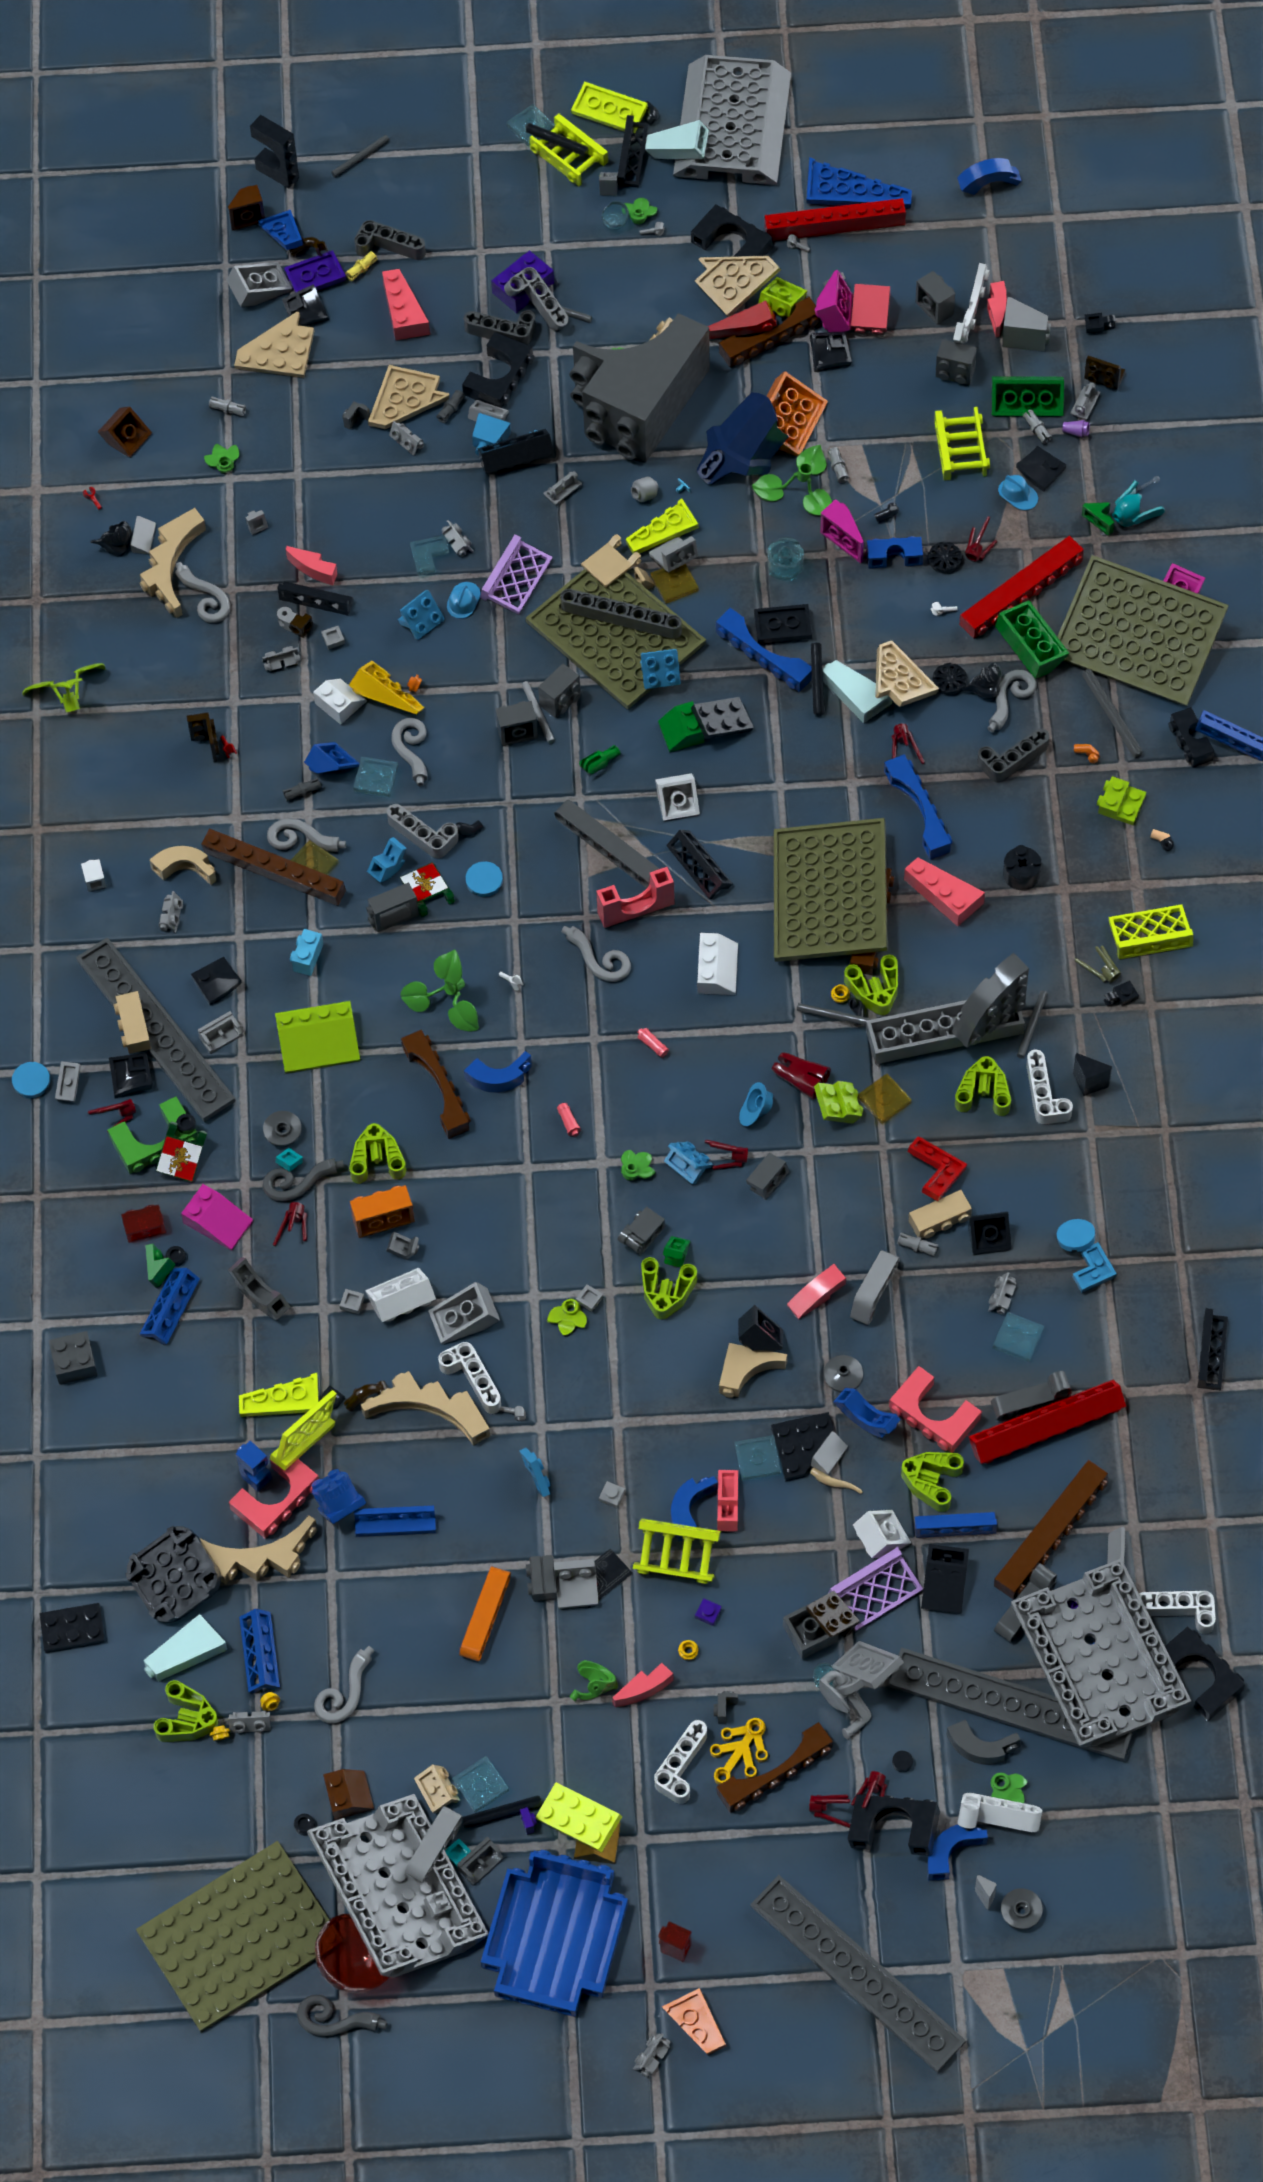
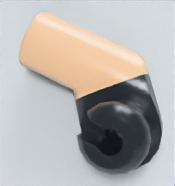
M1153 829L1150 838L1160 841L1163 850L1170 851L1174 845L1171 836Z

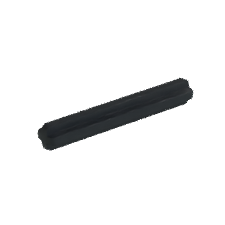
M528 123L525 127V132L583 156H586L588 153V146L532 123Z
M815 642L810 645L814 715L824 714L822 645Z
M537 1795L463 1816L464 1828H470L519 1814L520 1809L528 1807V1810L540 1808L542 1806L541 1798Z

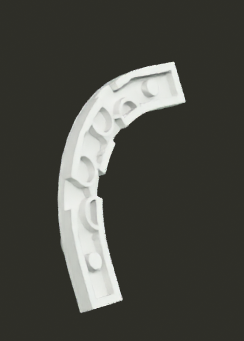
M979 263L969 308L966 311L963 323L957 322L953 338L956 343L964 344L967 342L970 330H974L976 323L974 318L979 300L985 294L984 280H988L990 270H987L986 264Z

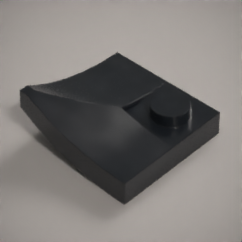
M314 284L282 299L288 316L296 312L300 313L298 326L306 327L330 320Z
M845 332L811 333L810 342L814 372L851 365L852 360Z
M1037 446L1024 459L1017 462L1016 468L1031 483L1044 492L1066 469V464Z
M225 957L191 974L192 979L210 1006L227 996L242 983L241 978L235 973Z
M147 1053L109 1057L114 1099L133 1092L152 1089Z

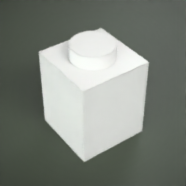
M99 859L89 860L81 864L88 892L106 887Z

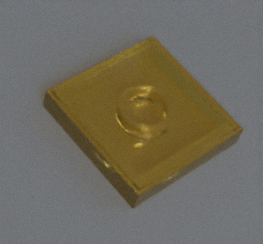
M686 564L669 573L664 568L650 573L665 604L699 591Z
M310 840L291 859L293 862L326 875L338 864V859Z
M885 1074L864 1089L857 1097L881 1124L912 1102L909 1096L888 1074Z

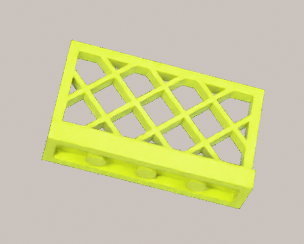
M1182 904L1112 916L1108 919L1119 959L1193 947V932L1189 927ZM1180 912L1178 919L1170 916V914ZM1156 915L1162 917L1160 922H1157L1151 918ZM1139 918L1144 920V922L1138 925L1133 922L1134 919ZM1166 919L1174 923L1171 928L1163 925ZM1123 922L1125 926L1121 929L1115 926L1114 923ZM1147 923L1156 926L1152 931L1144 928ZM1177 925L1185 928L1183 931H1175L1174 929ZM1131 926L1137 930L1134 934H1131L1126 929ZM1160 928L1167 933L1159 935L1156 932ZM1140 932H1143L1147 934L1148 937L1140 938L1138 937V934ZM1122 935L1130 938L1129 940L1125 941L1119 940V938Z
M330 1391L282 1434L279 1448L270 1455L272 1462L285 1471L335 1426V1421L330 1417L336 1392Z

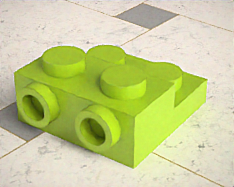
M776 277L761 291L758 304L767 301L770 308L779 316L789 317L794 312V304L806 297L807 290Z
M1112 776L1111 780H1106L1104 784V796L1100 795L1098 798V814L1134 825L1147 792L1129 786L1130 782Z
M837 1081L833 1085L817 1083L814 1086L823 1120L853 1124L862 1117L863 1108L858 1103V1091L854 1089L853 1083Z

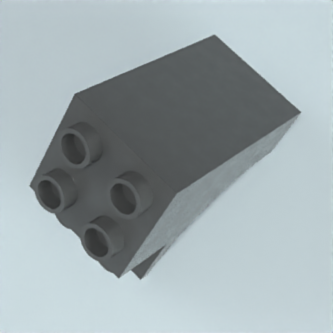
M678 313L661 334L646 343L631 348L601 349L576 341L573 345L574 367L569 373L570 378L575 382V388L570 396L576 404L583 407L584 433L586 437L595 444L602 445L606 443L615 447L619 454L627 459H634L636 457L647 462L710 370L709 327Z

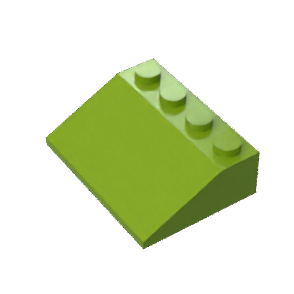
M350 1001L275 1013L285 1074L360 1061Z

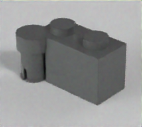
M646 1206L643 1211L640 1210L635 1215L631 1225H626L617 1240L642 1255L665 1228V1219Z

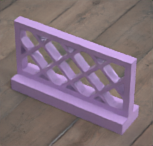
M514 535L483 586L480 598L485 601L489 599L520 614L550 564L552 556L522 542L521 537ZM523 548L529 552V556L521 557L519 553L520 549ZM541 557L546 562L542 565H537L535 558ZM531 559L533 567L525 568L522 561ZM519 562L521 569L512 571L511 564ZM535 570L537 577L528 579L526 572ZM523 573L525 580L516 582L514 575ZM511 576L513 583L504 585L503 577ZM527 584L528 592L520 593L518 586ZM515 587L517 594L508 596L506 589ZM503 590L505 597L498 598L493 594L495 591ZM519 598L521 604L519 607L511 604L510 600Z
M898 1547L830 1588L828 1593L835 1591L840 1598L845 1595L853 1596V1606H848L853 1613L856 1611L865 1614L864 1621L854 1628L855 1632L923 1590L901 1556L902 1553ZM897 1563H900L904 1569L903 1576L891 1573L892 1567ZM879 1574L888 1576L886 1586L874 1584L876 1576ZM890 1577L902 1579L900 1590L888 1587ZM904 1580L913 1582L916 1589L912 1592L902 1590ZM861 1585L871 1586L869 1597L858 1594ZM874 1587L885 1590L883 1600L872 1597ZM887 1591L899 1593L898 1600L895 1602L885 1601ZM857 1598L868 1600L866 1610L855 1608ZM870 1602L882 1603L881 1611L878 1613L869 1611Z

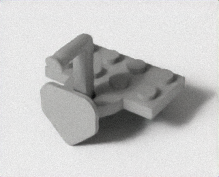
M858 1641L830 1667L833 1671L828 1672L819 1680V1690L832 1707L848 1713L850 1708L844 1700L846 1698L859 1717L848 1728L842 1729L845 1739H850L871 1718L870 1710L857 1691L864 1685L873 1689L883 1685L884 1681L891 1674L896 1673L904 1663L900 1656Z

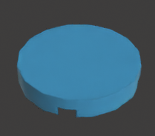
M485 861L473 864L466 873L467 888L471 893L477 894L480 897H489L496 894L503 884L500 868L491 862Z
M27 1062L15 1069L12 1075V1084L16 1093L25 1098H36L42 1096L45 1090L49 1088L50 1075L47 1068L42 1064Z
M1069 1220L1058 1228V1244L1067 1251H1083L1095 1242V1228L1086 1220Z

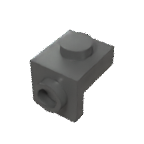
M354 401L349 409H346L343 413L344 427L351 430L359 417L369 420V408L362 403L359 404Z
M393 1232L386 1251L408 1260L417 1254L419 1238L415 1236L413 1239Z
M732 1691L718 1693V1704H714V1717H718V1724H726V1704H738V1693Z

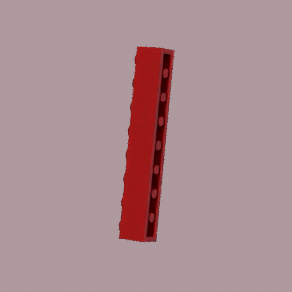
M903 198L765 215L764 228L765 232L772 237V241L787 240L791 234L797 236V238L902 226L905 225L906 211Z
M1069 535L960 615L959 625L973 639L983 635L989 627L996 625L1000 612L1028 601L1033 595H1038L1044 587L1053 584L1059 576L1065 575L1074 565H1079L1083 560L1084 549Z
M1113 1379L969 1436L974 1457L981 1464L990 1463L997 1457L1008 1456L1012 1451L1028 1448L1030 1444L1043 1442L1048 1437L1063 1434L1066 1430L1073 1427H1081L1088 1421L1099 1420L1109 1413H1117L1121 1408L1126 1407L1121 1386Z

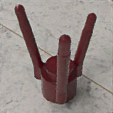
M990 516L986 518L977 540L973 544L976 528H972L968 546L964 553L973 562H977L979 559L983 560L985 555L998 542L994 540L984 551L982 550V545L979 544Z
M903 723L896 725L893 728L894 734L891 736L893 741L892 759L896 758L897 741L908 746V740H910L920 762L925 764L912 737V733L908 730V726Z
M129 1099L118 1104L90 1110L88 1114L118 1109L120 1116H125V1118L114 1125L116 1126L124 1121L127 1122L133 1119L132 1114L136 1113V1108L133 1101Z
M705 1140V1143L710 1144V1147L732 1151L731 1160H735L732 1163L712 1166L713 1170L742 1167V1163H747L748 1148Z
M298 1202L290 1203L289 1210L285 1213L273 1246L277 1245L288 1219L290 1220L288 1225L289 1232L292 1230L294 1222L302 1220L303 1241H307V1213L304 1212L305 1206Z
M871 1771L869 1778H865L864 1784L857 1793L862 1795L865 1789H868L862 1808H866L872 1792L878 1793L880 1790V1797L885 1795L887 1785L884 1783L886 1780L884 1774ZM855 1796V1798L853 1799V1801L851 1802V1805H852V1806H854V1804H855L856 1796Z
M847 1794L811 1795L809 1812H814V1817H821L850 1828L849 1823L822 1813V1811L827 1810V1803H850L851 1800L847 1799L849 1797Z

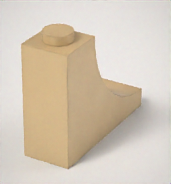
M729 1343L719 1384V1393L725 1397H739L744 1384L757 1373L769 1369H786L787 1354L768 1350L752 1351L749 1347Z

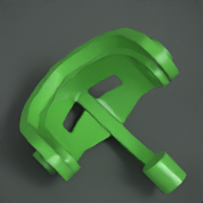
M587 1660L581 1661L577 1666V1670L581 1676L590 1681L587 1686L590 1693H580L575 1689L571 1693L570 1698L574 1701L578 1698L588 1700L612 1689H617L616 1676L600 1664Z

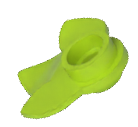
M567 1299L561 1306L554 1307L550 1311L547 1322L558 1323L560 1333L563 1336H567L574 1331L576 1326L585 1328L587 1318L576 1300ZM569 1307L574 1308L573 1311H568L567 1309Z

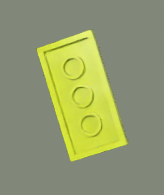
M584 82L571 108V114L625 131L627 115L634 116V122H641L648 103Z
M556 1782L535 1818L602 1853L622 1816Z

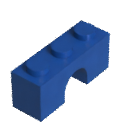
M911 536L908 538L867 540L868 569L887 567V558L891 555L901 556L904 560V566L923 565L921 537Z
M251 1441L241 1445L236 1453L241 1477L259 1492L272 1479L270 1470L265 1467L269 1464L267 1455Z

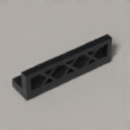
M627 115L617 180L618 185L639 187L648 123L634 122V116ZM634 128H644V131L639 136H636ZM638 142L641 148L635 152L631 145ZM635 157L639 162L632 167L629 164V160ZM633 172L636 176V181H627L626 176Z
M285 581L283 584H279L277 588L279 600L349 616L354 602L353 597Z
M679 830L666 845L709 899H712L721 888L729 889L733 884L690 830ZM678 840L682 843V851H677L674 847ZM686 853H690L693 856L692 864L686 862ZM697 867L703 869V878L698 877ZM708 880H712L716 885L711 892L707 888Z
M1205 1308L1197 1388L1221 1391L1228 1317L1213 1315V1309ZM1212 1321L1223 1322V1328L1216 1332L1212 1327ZM1215 1337L1221 1342V1346L1217 1349L1210 1345V1341ZM1213 1355L1220 1361L1214 1368L1208 1362L1209 1358ZM1213 1373L1218 1378V1384L1206 1383L1207 1377Z

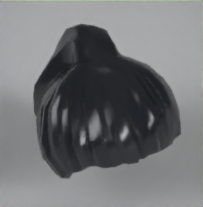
M121 521L119 524L111 525L109 531L104 532L100 539L91 540L90 542L100 545L112 555L121 556L127 550V543L132 533L131 527L126 521Z
M996 663L983 667L979 675L974 677L967 686L962 687V691H972L988 699L996 697L1000 692L999 684L1002 676L1000 667Z

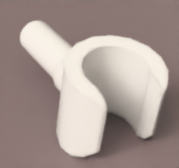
M934 602L932 604L933 608H931L935 616H940L943 612L957 611V606L941 607L939 602Z
M503 972L499 973L500 977L511 983L514 990H519L518 984L524 985L519 975L511 977Z

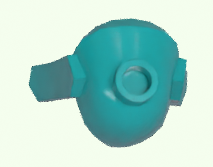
M1133 480L1129 488L1115 501L1116 506L1112 516L1117 523L1124 527L1137 525L1150 518L1160 516L1165 512V509L1159 506L1140 514V500L1142 496L1135 494L1139 484L1136 480Z

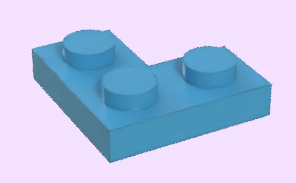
M1097 1242L1088 1249L1081 1251V1255L1088 1267L1073 1273L1072 1277L1081 1293L1115 1278L1117 1273Z
M527 1448L519 1450L526 1469L532 1475L537 1491L542 1497L550 1495L548 1487L551 1485L547 1476H543L541 1470L544 1467L541 1460L537 1459L535 1453H531Z

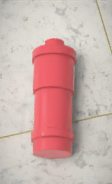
M641 1028L638 1030L637 1033L639 1035L637 1038L649 1046L658 1056L663 1058L668 1053L669 1049L667 1046L663 1045L649 1029Z
M567 1103L558 1105L557 1110L564 1122L563 1124L568 1135L578 1136L581 1128L573 1117L570 1107Z

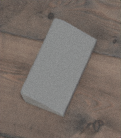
M476 400L469 408L468 418L477 421L478 414L482 413L505 421L509 411Z
M141 516L136 517L131 541L132 553L149 554L156 527L155 522Z
M832 1431L813 1456L811 1466L828 1475L848 1446Z
M1120 1527L1108 1535L1107 1564L1118 1559H1122L1124 1563V1527Z
M978 1875L975 1892L988 1910L995 1898L997 1885Z

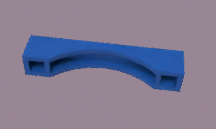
M729 608L716 621V632L721 638H726L735 648L741 649L747 657L756 660L762 668H767L776 678L785 681L790 688L800 692L812 680V670L809 664L800 658L779 656L764 649L750 635L744 617L732 608Z
M904 754L885 761L884 773L891 786L907 794L920 809L925 824L922 846L931 860L950 853L951 844H953L950 834H946L942 819H938L934 804L929 802L927 790H923L919 775H915L911 760H907Z

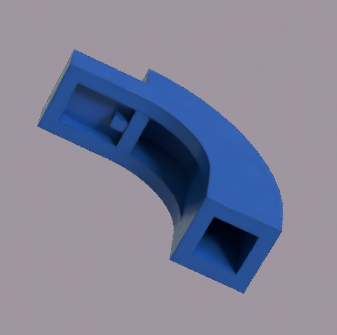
M993 158L978 162L964 170L957 177L961 190L973 195L991 182L1004 181L1014 185H1018L1021 182L1019 170L1011 166L1009 159Z
M525 1051L510 1066L503 1069L490 1068L476 1058L464 1070L465 1080L474 1087L486 1092L498 1093L509 1091L524 1082V1073L532 1065L531 1055Z
M845 1388L834 1400L836 1406L852 1422L877 1437L883 1438L885 1434L894 1431L897 1423L901 1420L897 1414L882 1412L873 1407L862 1397L857 1389Z
M714 1476L711 1478L705 1477L698 1484L691 1478L677 1490L671 1504V1523L697 1527L690 1514V1509L698 1499L718 1490V1482ZM676 1535L679 1542L684 1540L682 1539L683 1536Z
M955 1825L942 1832L934 1841L932 1856H928V1881L949 1879L950 1855L962 1846L987 1844V1830L972 1828L970 1831H966V1828Z

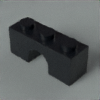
M1192 707L1171 714L1168 725L1170 731L1176 735L1178 746L1184 750L1186 761L1190 762L1192 768L1213 761L1214 749L1207 736L1196 739L1190 735L1197 732L1195 729L1198 723V719Z

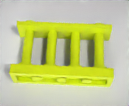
M559 113L554 117V128L551 132L563 134L568 139L588 146L587 154L591 157L577 169H574L569 164L580 154L572 152L563 160L557 155L564 149L563 147L557 145L550 150L545 146L549 141L544 139L537 140L533 136L529 137L532 152L540 155L564 174L570 182L578 186L582 185L581 174L592 164L599 162L604 166L608 163V151Z
M974 407L973 416L950 419L943 417L942 410L935 411L934 423L943 479L951 480V473L954 470L982 468L983 476H987V469H990V460L985 455L981 431L983 420L982 414L978 413V407ZM973 423L975 426V431L950 434L945 432L947 426ZM977 438L978 446L951 448L947 445L949 441ZM979 453L980 461L950 462V458L953 455Z
M641 1518L638 1529H642L643 1533H645L640 1563L635 1562L633 1569H637V1572L642 1574H649V1571L694 1578L697 1579L696 1582L704 1584L713 1581L714 1574H708L711 1548L715 1541H719L721 1531ZM655 1532H661L664 1536L660 1566L648 1564L652 1535ZM675 1535L683 1536L682 1539H684L680 1569L668 1567L672 1538ZM695 1538L703 1539L702 1542L704 1543L700 1572L688 1570L692 1541Z

